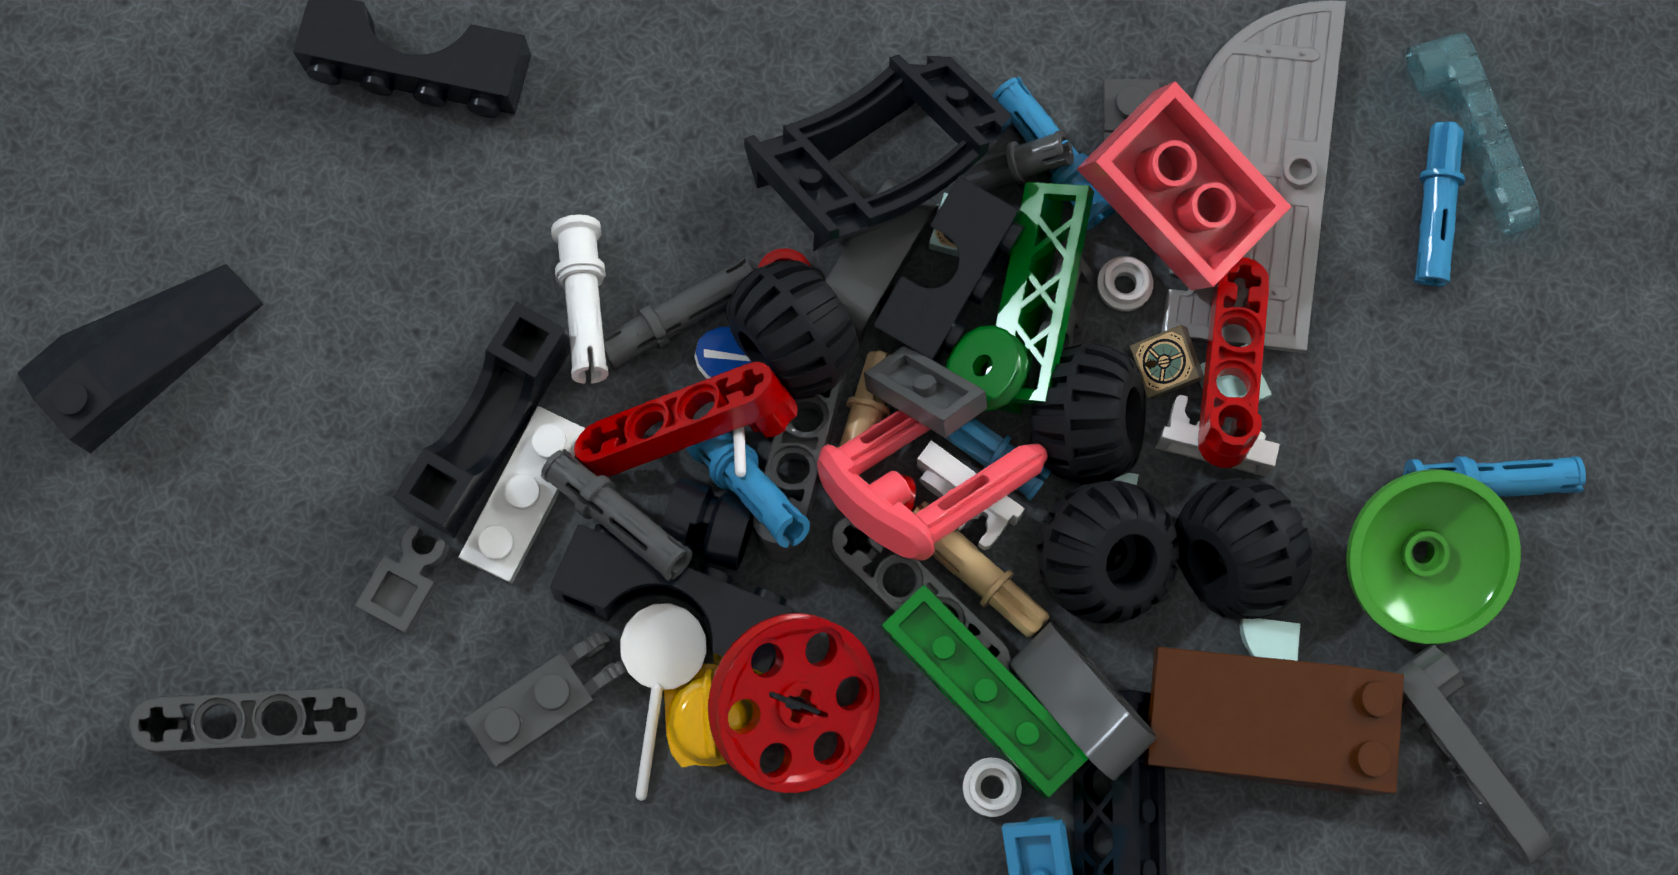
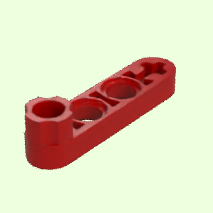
M1242 257L1213 288L1198 447L1203 458L1211 465L1219 468H1232L1241 464L1249 454L1262 428L1261 415L1258 414L1270 283L1269 275L1264 266L1256 260ZM1235 278L1245 279V287L1249 289L1242 307H1234L1238 291L1237 284L1233 283ZM1227 325L1242 326L1251 336L1250 345L1245 347L1230 345L1224 340L1221 329ZM1224 375L1238 377L1246 386L1247 394L1241 398L1226 397L1219 391L1216 380ZM1225 417L1234 418L1231 423L1230 435H1227L1221 429L1225 422Z
M762 362L747 363L594 422L587 426L575 442L574 452L581 463L596 476L605 475L610 477L749 425L754 432L763 433L766 438L777 436L786 431L789 422L797 417L798 407L794 398L769 366ZM714 402V406L705 416L693 420L695 413L702 406ZM664 421L662 427L654 435L643 439L645 432L652 425Z

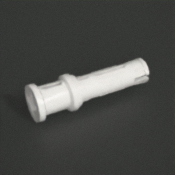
M569 215L558 219L551 227L552 239L558 244L560 262L555 267V277L559 285L565 289L572 379L575 382L585 384V371L589 369L590 365L592 384L603 381L609 375L608 366H606L598 288L606 276L605 265L598 259L597 241L602 235L601 225L596 218L588 215Z

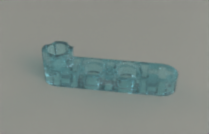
M1460 31L1409 47L1406 50L1405 57L1407 71L1414 88L1421 95L1444 89L1452 111L1458 110L1464 124L1462 127L1464 141L1472 160L1478 159L1484 176L1479 178L1502 233L1510 236L1537 227L1540 222V211L1535 193L1470 38L1466 33Z

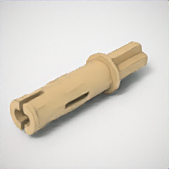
M924 501L913 513H918L930 504ZM954 530L934 544V558L982 598L979 604L983 608L990 604L1026 637L1035 636L1049 619L1048 612L1011 580L1014 573L1011 570H1008L1006 573L1003 572L958 530Z

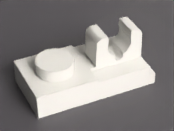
M1179 395L1172 405L1167 427L1164 426L1157 437L1155 448L1206 461L1198 447L1200 421L1196 425L1189 423L1190 419L1185 413L1188 396ZM1223 430L1227 435H1230V431ZM1260 431L1258 438L1244 461L1232 468L1266 476L1275 466L1280 444L1266 441V435Z
M932 440L917 458L916 469L923 473L919 481L939 498L977 474ZM1005 496L972 518L978 519L980 516L987 518L985 523L987 532L980 539L978 547L982 550L990 549L1009 524L1013 526L1017 524L1025 508L1010 497ZM963 524L956 530L960 532L964 528L965 524Z

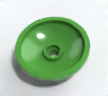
M1429 469L1415 471L1398 477L1383 486L1366 502L1359 512L1351 529L1347 545L1346 562L1348 578L1355 598L1361 608L1376 624L1386 631L1416 643L1442 644L1453 642L1483 628L1494 619L1507 603L1517 582L1520 570L1521 545L1519 533L1513 516L1505 503L1492 489L1470 476L1449 470ZM1425 541L1427 554L1423 559L1416 561L1412 553L1413 548L1418 542Z

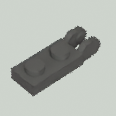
M601 630L587 637L584 641L572 647L565 655L562 652L463 718L496 768H499L595 702L594 697L628 674L622 660L604 667L600 673L592 677L585 685L573 668L588 658H593L601 653L607 644L610 643L604 631Z

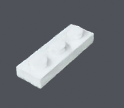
M538 406L459 555L461 560L510 584L513 583L560 493L557 488L541 477L542 468L549 457L558 450L563 451V449H566L577 459L574 446L579 435L585 430L584 427Z

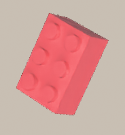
M1176 81L1153 91L1077 168L1083 177L1190 290L1214 287L1292 207Z

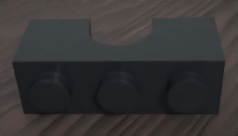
M958 176L930 225L948 236L956 245L959 254V265L955 275L948 283L937 288L928 287L910 276H901L874 326L931 360L938 359L943 351L950 354L955 344L967 331L968 325L961 322L971 302L980 306L996 280L997 276L989 271L1001 252L1009 256L1021 238L1025 226L1018 223L1023 211L971 181Z

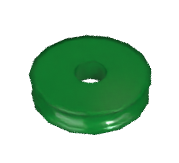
M996 325L979 326L967 332L953 347L947 359L946 368L985 390L987 409L984 411H994L1008 404L1019 393L1027 377L1029 360L1025 346L1015 335ZM992 360L991 370L986 375L981 376L983 365Z

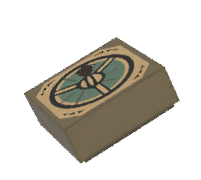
M1176 326L1130 345L1135 363L1142 376L1146 395L1150 399L1164 396L1204 380V374L1186 326Z

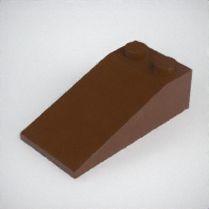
M1156 647L1154 650L1148 725L1157 735L1158 739L1145 750L1144 765L1356 795L1395 794L1397 789L1404 674L1345 665Z

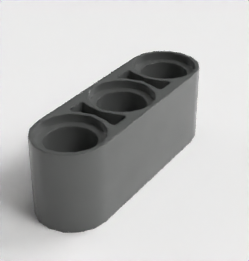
M889 177L878 194L901 184V182ZM929 199L899 219L876 230L851 238L826 279V283L831 286L847 310L848 316L855 327L858 340L861 341L867 334L864 328L871 314L877 317L895 285L892 284V280L899 268L905 269L922 240L919 238L922 228L926 222L932 223L939 208L938 202Z
M1050 621L1010 661L1011 668L1090 761L1110 779L1115 781L1158 739L1149 725L1078 645L1053 622Z

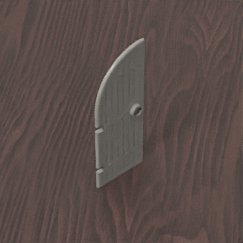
M1315 1L1297 4L1274 11L1252 22L1234 35L1214 56L1204 71L1193 96V101L1292 206L1243 256L1256 260L1264 266L1269 275L1270 285L1264 349L1305 354L1307 352L1346 1ZM1169 268V275H1176V274ZM1235 278L1233 283L1237 284L1238 291L1234 307H1242L1249 289L1245 287V279ZM1214 287L1190 290L1188 288V291L1168 289L1166 292L1161 333L1183 325L1187 327L1191 340L1208 342ZM1227 325L1221 329L1224 340L1230 345H1250L1251 336L1242 326Z

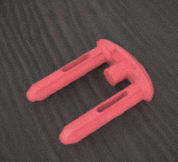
M900 410L879 423L872 425L868 430L839 448L829 444L822 447L817 461V468L823 488L836 507L855 527L878 544L902 557L913 560H926L933 556L934 544L1040 474L1048 459L1047 450L1038 443L1018 446L956 488L949 490L944 496L916 514L903 505L911 499V491L906 480L898 472L890 471L871 484H868L859 476L864 471L931 430Z

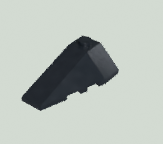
M225 264L61 335L17 373L33 400L64 435L91 454L257 311L263 303Z

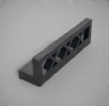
M1118 690L1148 724L1151 693L1136 690ZM1145 751L1115 781L1112 780V788L1103 800L1093 790V774L1098 768L1090 759L1073 773L1074 875H1167L1165 768L1144 765ZM1103 822L1113 832V849L1104 860L1094 850V833Z

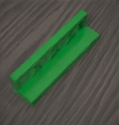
M1026 182L1020 208L1023 214L1018 223L1025 226V230L1010 255L996 326L1008 330L1010 334L1015 335L1025 346L1029 360L1027 377L1019 393L1008 404L998 408L997 410L1021 414L1023 404L1031 405L1032 403L1046 402L1048 388L1053 387L1051 377L1056 364H1060V356L1062 354L1094 191L1089 185ZM1062 201H1075L1072 218L1060 227L1064 208ZM1067 239V244H1066V249H1065L1064 246H1063L1061 243ZM1055 248H1057L1064 258L1061 272L1045 283L1047 275L1051 271ZM1057 292L1054 302L1050 296ZM1045 301L1053 311L1050 326L1038 334ZM1046 345L1043 356L1040 352V349ZM1034 355L1041 365L1037 389H1028L1026 387ZM992 360L988 361L986 374L992 368Z
M925 585L919 588L882 624L884 634L1044 799L1049 798L1089 759L1045 707Z

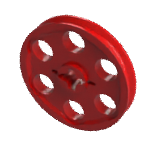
M806 613L781 614L761 621L744 632L731 645L715 671L708 699L709 726L715 745L724 760L737 773L760 787L782 793H799L819 788L844 773L857 760L868 744L879 712L880 688L878 675L871 656L860 640L847 629L834 622ZM817 633H826L830 644L827 655L819 662L809 663L805 652L808 641ZM763 644H773L776 650L774 665L764 674H755L751 666L753 653ZM848 677H856L860 686L856 700L848 706H840L836 699V691L839 684ZM775 692L787 698L789 696H799L804 699L806 704L820 710V713L816 714L804 708L800 710L790 709L785 706L786 703L770 696L769 693ZM749 699L753 705V716L750 722L741 729H732L728 722V713L731 707L739 700ZM825 732H835L837 737L835 752L828 759L817 761L814 756L816 740ZM781 743L785 754L782 764L773 772L763 773L760 768L762 752L770 744Z

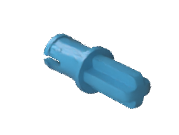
M975 418L945 438L984 466L983 469L1016 448L1009 443L1012 439L1011 436L1007 434L1003 439ZM1043 467L1040 474L1016 490L1031 501L1043 485L1044 480L1050 475L1051 470Z

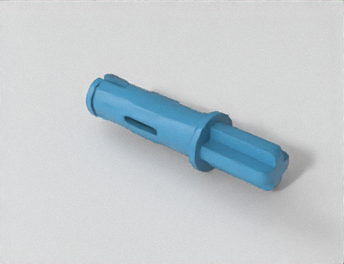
M1436 122L1430 128L1426 170L1422 171L1419 176L1420 182L1424 184V193L1419 226L1416 273L1414 277V283L1443 287L1450 283L1458 188L1465 183V175L1460 172L1464 131L1456 122Z

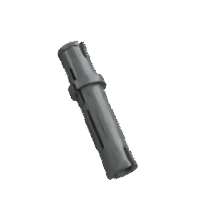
M745 258L738 259L725 269L703 279L653 308L650 305H646L638 310L639 316L604 334L605 358L612 369L619 368V366L630 361L632 358L655 346L662 349L670 344L669 338L727 307L736 287L753 271Z
M566 449L556 451L546 461L541 471V477L574 502L576 512L583 518L595 519L660 572L666 580L675 579L685 570L692 558V551L687 546H683L647 515L616 492V485L607 476H596Z

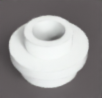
M1119 256L1109 260L1101 268L1097 278V291L1102 301L1110 308L1121 312L1134 311L1142 307L1148 301L1153 290L1151 271L1141 260L1131 256ZM1121 276L1129 277L1134 282L1135 289L1130 293H1122L1116 289L1115 279Z
M990 757L977 761L968 769L964 776L962 789L964 798L972 810L982 816L998 817L1008 813L1016 806L1021 796L1022 785L1018 772L1010 763L1000 758ZM993 776L1001 781L1003 791L998 798L990 799L983 795L981 792V782L984 778Z

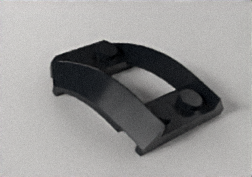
M898 54L890 57L889 67L878 77L847 99L811 117L784 125L783 135L762 142L755 135L744 138V148L757 189L767 185L772 186L814 233L813 251L883 227L911 212L938 194L989 152L1011 124L1012 115L951 57L927 56V64L919 65L908 64ZM916 102L958 145L914 177L884 192L864 199L829 161L909 109Z

